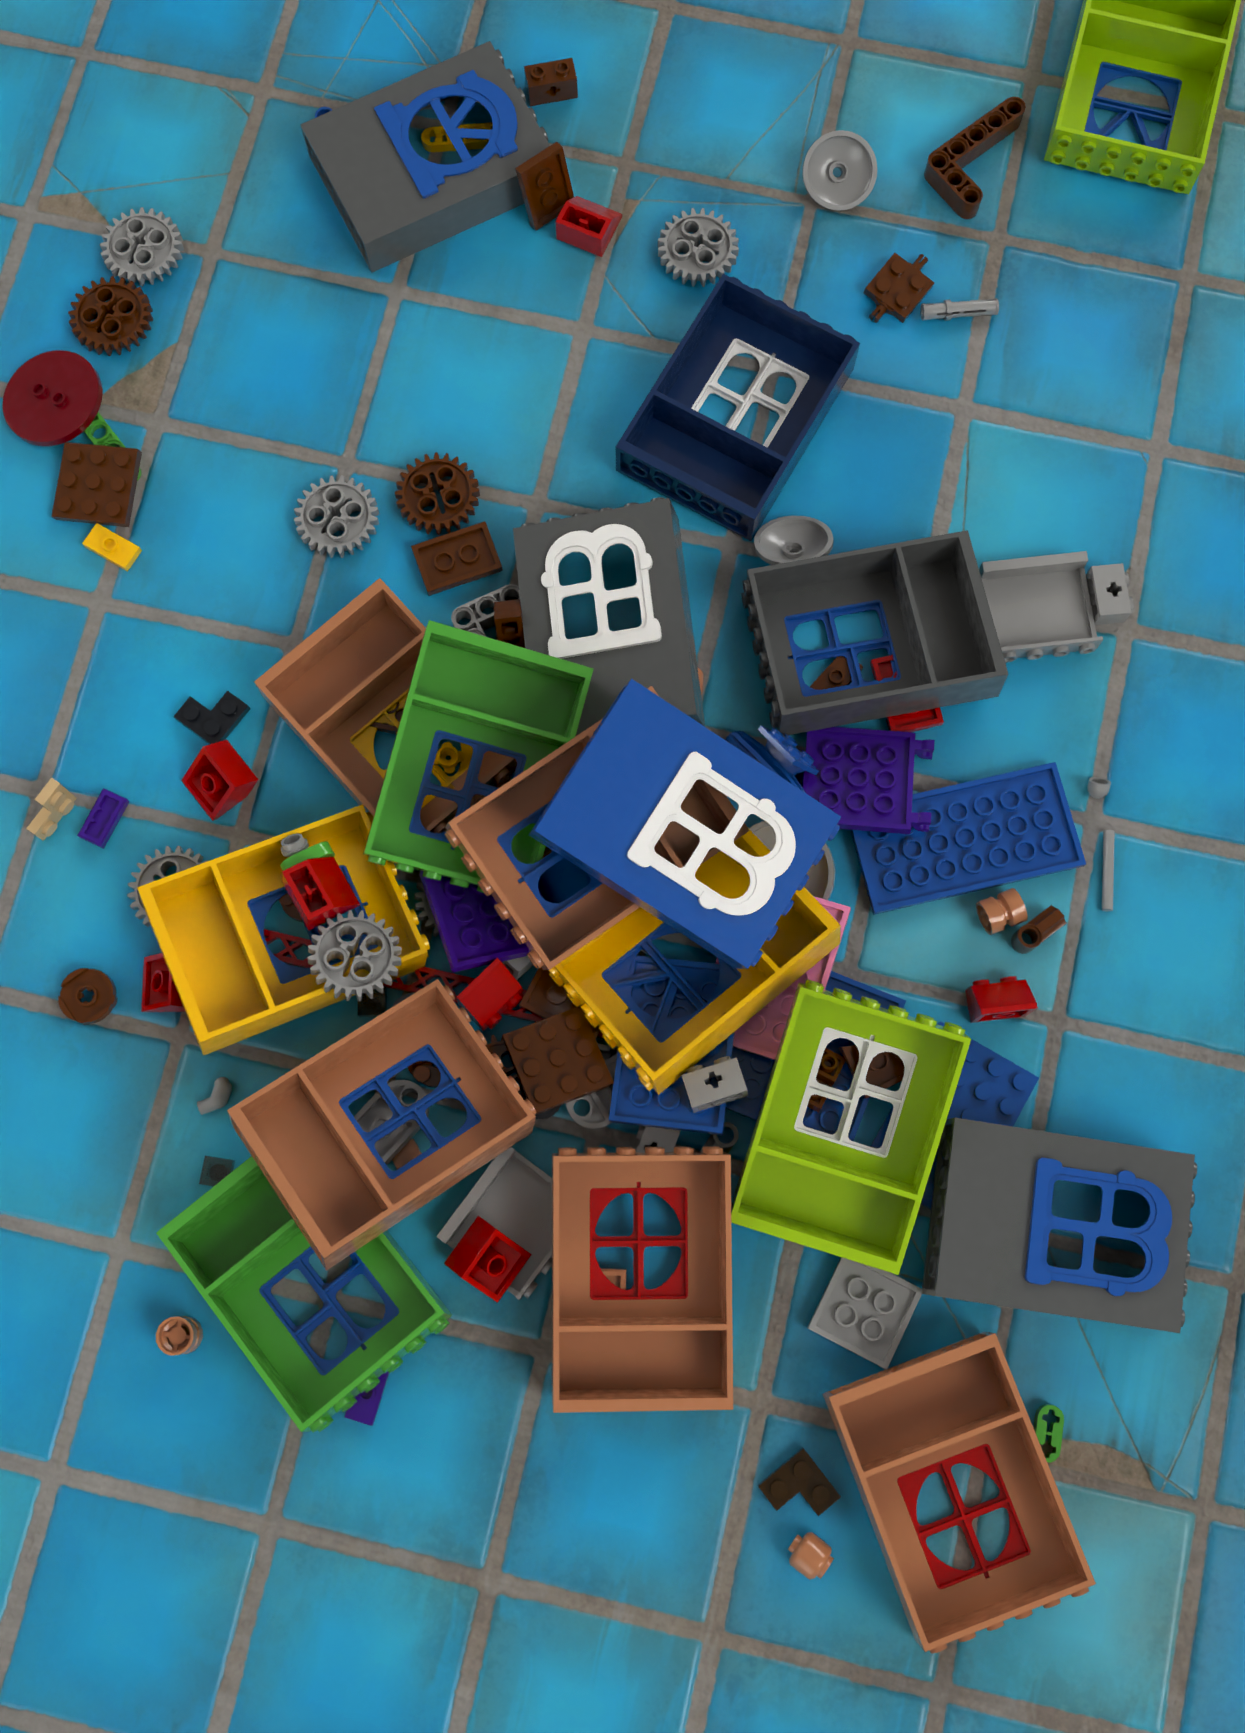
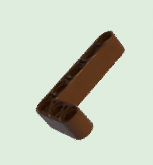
M1019 97L1007 98L938 147L928 157L924 172L925 180L957 215L963 219H972L977 215L983 193L962 168L1019 128L1026 108L1025 102Z

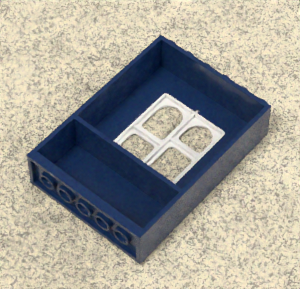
M723 274L615 447L616 471L752 541L854 370L860 343L852 336L844 335L834 330L830 325L810 318L805 312H798L788 307L783 301L774 300L765 295L761 290L753 289L743 284L739 279ZM741 353L752 355L759 363L758 374L744 395H739L718 384V379L729 361L735 355ZM773 373H787L796 382V390L787 404H782L760 391L766 379ZM709 394H716L736 405V410L726 426L699 413ZM752 403H759L779 414L778 421L763 445L735 431Z

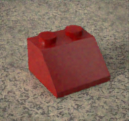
M223 740L203 746L181 781L212 821H214L245 799L259 779L229 741Z
M159 953L144 957L141 1012H186L163 954Z
M496 958L456 998L460 1008L463 1007L470 1019L484 1031L488 1027L490 1029L494 1028L502 1020L501 1014L508 1007L513 1009L523 999L521 996L523 988L505 965Z
M1016 976L1004 977L1000 979L999 983L991 984L988 979L972 982L973 986L965 990L971 1023L1025 1017L1038 1008L1026 979L1017 980Z
M477 1216L444 1264L463 1280L498 1303L532 1254L483 1218Z

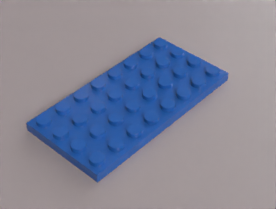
M1056 762L913 794L912 812L931 813L929 832L918 831L914 827H911L910 834L850 830L873 915L1080 868L1086 865Z

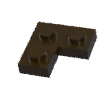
M803 1447L757 1485L776 1511L799 1492L818 1516L841 1498Z

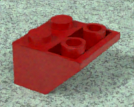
M576 196L565 202L555 221L556 238L602 257L622 219V214Z
M334 856L307 859L282 871V883L308 931L327 922V918L333 919L337 917V913L344 914L360 906Z

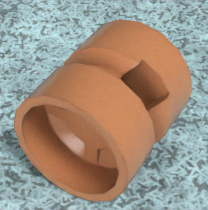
M1014 888L999 893L997 899L989 897L976 903L979 920L989 935L1005 930L1006 924L1013 927L1027 921L1028 918L1025 904L1020 894Z
M190 1316L170 1317L158 1326L156 1332L158 1348L163 1353L171 1356L189 1354L195 1351L203 1339L201 1324Z

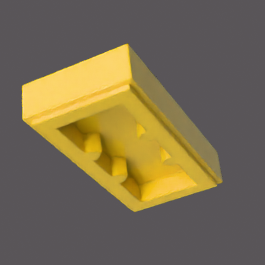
M98 523L95 524L82 543L88 550L127 572L142 552L139 546Z

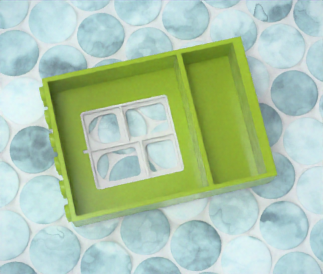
M806 979L805 984L798 983L732 1199L731 1223L899 1275L971 1038L965 1034L966 1030L959 1025L945 1022L944 1026H941L930 1016L917 1013L916 1018L908 1016L909 1012L906 1009L894 1005H889V1008L885 1009L880 1007L881 1004L877 1000L862 996L859 1001L853 999L850 992L834 988L833 992L823 990V984ZM837 1038L851 1040L859 1051L858 1064L851 1087L847 1091L820 1084L816 1080L824 1050L828 1043ZM892 1052L902 1059L905 1067L904 1076L897 1091H891L866 1082L869 1065L877 1054ZM812 1095L823 1096L843 1103L844 1109L836 1133L828 1134L806 1127L803 1124L807 1105ZM862 1095H868L893 1104L892 1115L880 1148L857 1143L848 1138L855 1110Z

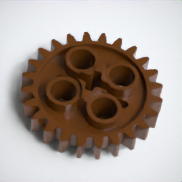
M111 276L110 281L106 283L105 279L101 277L99 285L92 280V288L88 289L83 286L82 288L85 293L83 295L75 294L78 302L70 303L74 310L68 311L71 317L69 324L75 337L82 346L86 345L88 351L95 349L97 354L100 355L105 350L107 355L111 356L112 351L116 350L118 355H121L122 348L125 347L130 352V344L133 343L136 346H140L137 339L139 337L146 339L144 330L152 329L149 322L153 321L151 315L153 309L147 295L143 293L141 287L136 288L133 281L127 284L122 277L117 283L114 276Z
M435 452L434 459L431 460L425 454L424 462L415 458L416 466L413 467L407 464L408 474L401 472L402 481L396 482L398 491H395L396 499H398L396 503L398 509H402L400 511L402 518L408 517V525L416 522L417 531L425 527L428 535L432 529H436L437 535H440L443 528L448 533H451V526L453 525L460 530L459 522L463 521L468 524L467 514L475 515L473 506H479V501L476 497L480 496V491L477 488L479 486L478 480L473 479L475 477L474 471H467L468 466L466 462L459 465V458L457 456L450 461L448 453L445 454L443 459H439L438 453ZM431 474H434L446 511L444 514L440 512L430 479ZM443 477H452L449 481H441ZM421 483L427 484L424 488H416ZM452 499L459 500L458 503L453 505L448 503ZM427 506L434 507L432 511H423Z

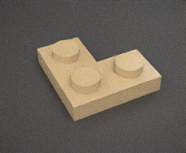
M51 778L34 799L43 808L26 829L44 841L46 837L51 836L56 831L57 823L73 809L74 801L77 798L63 785Z

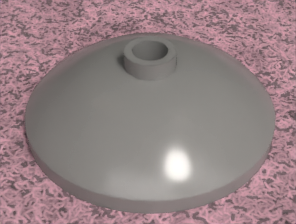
M832 131L821 136L811 145L803 162L802 175L805 188L817 204L829 210L843 211L859 205L871 193L876 182L877 160L874 151L864 138L850 131ZM834 168L840 169V177L833 175Z
M785 516L771 520L764 524L754 537V548L757 555L770 565L826 556L833 547L831 529L823 522L807 516Z

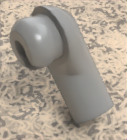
M217 1078L214 1082L215 1086L211 1097L197 1102L201 1115L220 1109L228 1103L232 1092V1085L228 1078Z

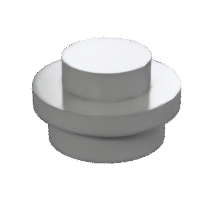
M299 833L291 834L281 841V853L285 857H290L309 847L307 839L303 838L302 834Z

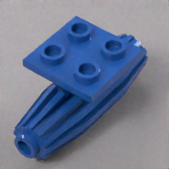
M764 726L758 728L767 739L765 746L744 731H734L726 737L725 740L803 792H805L794 775L803 771L817 775L819 772L813 765L815 760L802 750L800 752L796 748L798 743L786 733L783 735L774 727L771 730Z

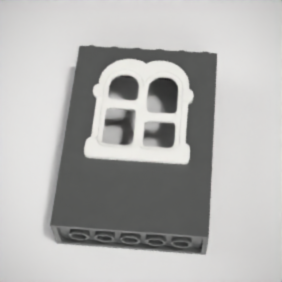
M658 497L646 503L639 504L633 502L620 508H602L594 513H576L569 518H550L543 523H525L521 527L513 528L525 648L594 669L576 736L604 718L622 688L631 679L645 688L652 686L659 697L705 726L680 525L670 499ZM624 544L633 551L637 583L631 587L608 591L604 588L602 556L610 546ZM572 552L585 554L589 558L591 565V580L567 586L560 585L558 569L562 558ZM585 593L594 594L598 632L592 636L567 639L565 636L562 600L569 596ZM638 598L642 624L636 628L610 631L607 604L612 601Z

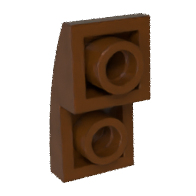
M825 1048L816 1076L817 1082L832 1087L845 1063L844 1057ZM812 1095L807 1107L819 1113L826 1097Z

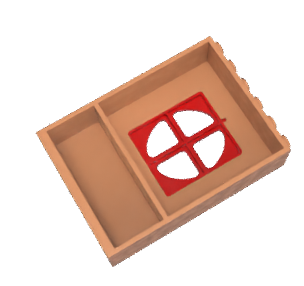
M706 1146L702 1147V1152H694V1148L674 1147V1152H665V1149L662 1147H645V1152H635L633 1147H616V1153H606L604 1147H588L587 1153H577L576 1148L563 1147L558 1148V1153H552L553 1413L733 1410L731 1155L723 1152V1148ZM625 1193L631 1194L633 1196V1233L630 1236H598L595 1228L605 1207L617 1196ZM645 1194H656L672 1207L680 1222V1234L674 1236L645 1235L643 1230V1198ZM649 1246H678L681 1249V1256L672 1275L657 1288H645L644 1249ZM631 1247L633 1249V1287L631 1289L619 1288L604 1275L596 1259L595 1252L597 1248Z
M982 1332L887 1370L823 1393L913 1636L924 1652L929 1650L932 1654L941 1652L948 1647L947 1643L957 1639L959 1642L971 1640L976 1637L975 1632L985 1628H987V1631L996 1630L1004 1626V1621L1012 1617H1015L1017 1620L1026 1618L1033 1614L1032 1609L1042 1605L1044 1608L1054 1607L1061 1603L1060 1598L1070 1594L1072 1597L1084 1595L1089 1592L1088 1587L1096 1584L996 1333ZM963 1463L980 1469L998 1486V1496L972 1507H966L953 1478L952 1466ZM938 1472L942 1476L954 1511L949 1516L926 1525H920L917 1521L916 1513L920 1489L929 1475ZM1006 1508L1009 1515V1531L1006 1543L997 1558L987 1561L972 1527V1521L974 1518L996 1509ZM953 1526H960L974 1559L973 1568L968 1570L956 1569L939 1560L926 1544L927 1537Z

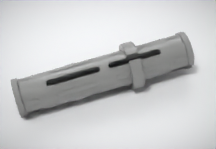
M997 298L951 302L949 299L944 300L943 303H922L920 314L922 321L930 319L950 321L951 318L998 315L999 301Z

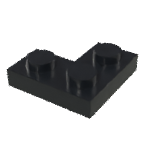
M227 691L211 711L190 696L173 717L205 742L213 744L225 740L248 713L250 707Z

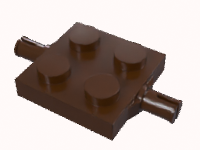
M896 253L891 256L863 292L877 306L869 315L871 321L874 318L873 322L877 323L884 313L893 315L902 323L908 318L935 283L920 271L928 262L926 256L924 257L923 254H920L913 264L908 263Z

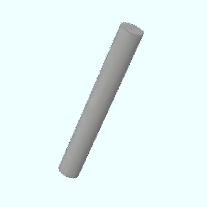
M1114 830L1103 831L1102 911L1106 912L1113 911Z

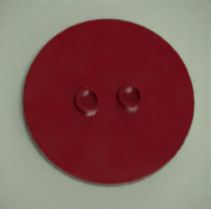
M55 350L39 354L19 367L9 380L3 396L5 420L18 437L32 445L55 446L68 442L86 430L95 419L102 402L103 389L101 379L95 368L77 353Z

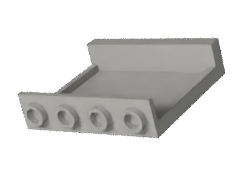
M1087 551L982 562L979 572L1005 663L1012 662L1021 657H1027L1029 660L1043 657V655L1049 654L1061 657L1079 651L1080 654H1088L1094 652L1101 644L1103 636L1097 637L1084 568L1088 562Z
M510 1147L494 1158L436 1237L454 1249L477 1216H480L532 1254L507 1289L518 1300H521L523 1296L528 1299L538 1286L534 1282L541 1272L546 1275L552 1267V1178L519 1154L514 1148Z

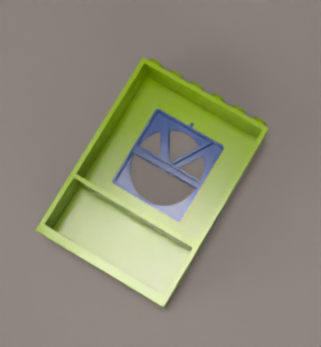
M1083 0L1044 161L1074 167L1078 170L1100 173L1104 176L1117 177L1129 182L1134 181L1151 187L1168 189L1176 193L1189 194L1205 164L1241 0ZM1128 76L1139 77L1150 81L1161 90L1167 100L1169 112L1097 95L1106 84L1115 79ZM1094 108L1113 111L1118 114L1102 129H1099L1094 118ZM1131 116L1141 144L1108 136ZM1143 119L1164 123L1167 126L1156 140L1151 141Z

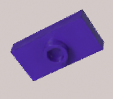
M103 788L77 836L104 849L129 801Z
M386 1372L379 1376L380 1383L371 1391L359 1393L355 1397L357 1402L346 1411L344 1418L373 1426L390 1373Z

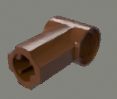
M1050 905L1012 935L1011 945L1013 949L1021 954L1031 952L1066 925L1064 915L1059 909ZM1022 933L1028 934L1031 937L1032 944H1026L1022 940Z

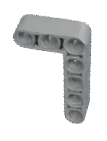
M514 584L503 586L457 607L451 615L453 627L485 636L484 630L495 626L494 612L487 615L483 614L482 611L485 608L494 609V602L506 601L510 597L520 599L519 586ZM464 618L471 620L467 625L458 624Z

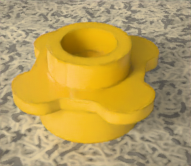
M445 742L438 750L434 764L442 766L446 773L451 774L455 771L456 765L464 760L465 756L462 751H457L450 742ZM446 756H450L451 759L447 760Z

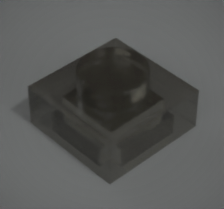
M384 987L383 993L374 989L372 999L366 993H363L361 1001H358V1016L376 1017L387 1011V988Z
M205 1156L199 1184L214 1187L233 1171L235 1161Z

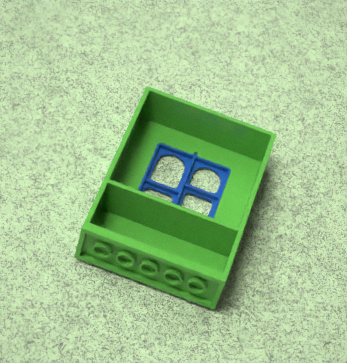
M429 620L363 855L369 856L368 862L384 866L386 861L396 863L395 869L408 873H413L414 869L424 871L423 877L439 881L444 876L451 878L450 884L468 888L469 884L478 886V892L484 893L477 883L481 879L476 871L470 872L461 860L464 854L459 846L456 848L452 847L444 835L446 832L432 833L422 825L420 811L426 795H433L454 801L458 806L455 816L457 817L469 809L473 795L481 794L488 796L498 789L497 787L483 784L478 780L485 752L491 751L515 758L517 761L513 777L515 778L573 739L577 733L594 669ZM442 739L467 744L473 748V754L462 790L457 791L430 782L437 749ZM531 823L520 830L511 842V850L514 857L525 864H533L543 858L546 847L529 836L535 823Z
M252 1156L156 1232L301 1432L312 1431L314 1433L317 1430L319 1432L323 1431L334 1421L332 1416L336 1412L347 1411L357 1402L355 1397L359 1393L364 1391L367 1393L380 1383L379 1376L386 1372L392 1373L403 1364L401 1359L403 1356L410 1352L412 1354L416 1353L427 1343L424 1339L428 1335L433 1333L437 1335L450 1324L448 1319L452 1316L451 1312L387 1230L350 1254L352 1265L332 1282H323L309 1263V1257L314 1253L313 1249ZM294 1269L301 1271L323 1301V1307L300 1326H296L271 1293L272 1287ZM359 1274H363L368 1279L385 1304L384 1318L373 1328L365 1329L354 1323L336 1298L337 1292ZM329 1317L337 1319L346 1332L348 1342L343 1354L333 1360L320 1358L307 1342V1336Z

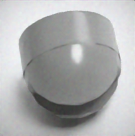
M1099 777L1089 778V795L1094 799L1104 798L1108 795L1111 782Z

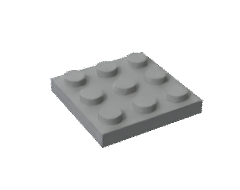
M841 1257L807 1329L887 1370L920 1300L922 1289L890 1272Z

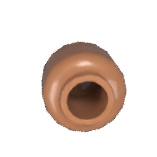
M813 1532L806 1533L803 1538L797 1534L788 1548L792 1553L789 1558L790 1565L809 1580L814 1579L816 1576L821 1579L834 1560L830 1556L832 1553L831 1546Z

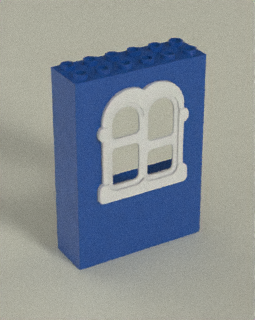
M631 679L618 694L529 836L735 969H748L750 965L754 967L761 958L763 952L760 949L766 940L770 941L777 932L778 926L775 924L780 916H785L790 911L794 903L791 898L796 890L801 891L809 879L807 872L812 865L816 866L825 853L822 850L827 840L831 841L840 829L837 823L841 816ZM696 780H703L738 804V810L722 834L715 833L681 809L683 800ZM750 814H754L767 822L775 832L776 842L774 848L769 854L762 857L749 855L734 844L735 836ZM672 821L679 823L696 834L700 841L688 862L682 868L675 866L658 855L654 849L668 824ZM711 848L719 849L747 869L750 876V884L743 896L736 899L723 897L696 879L695 873Z

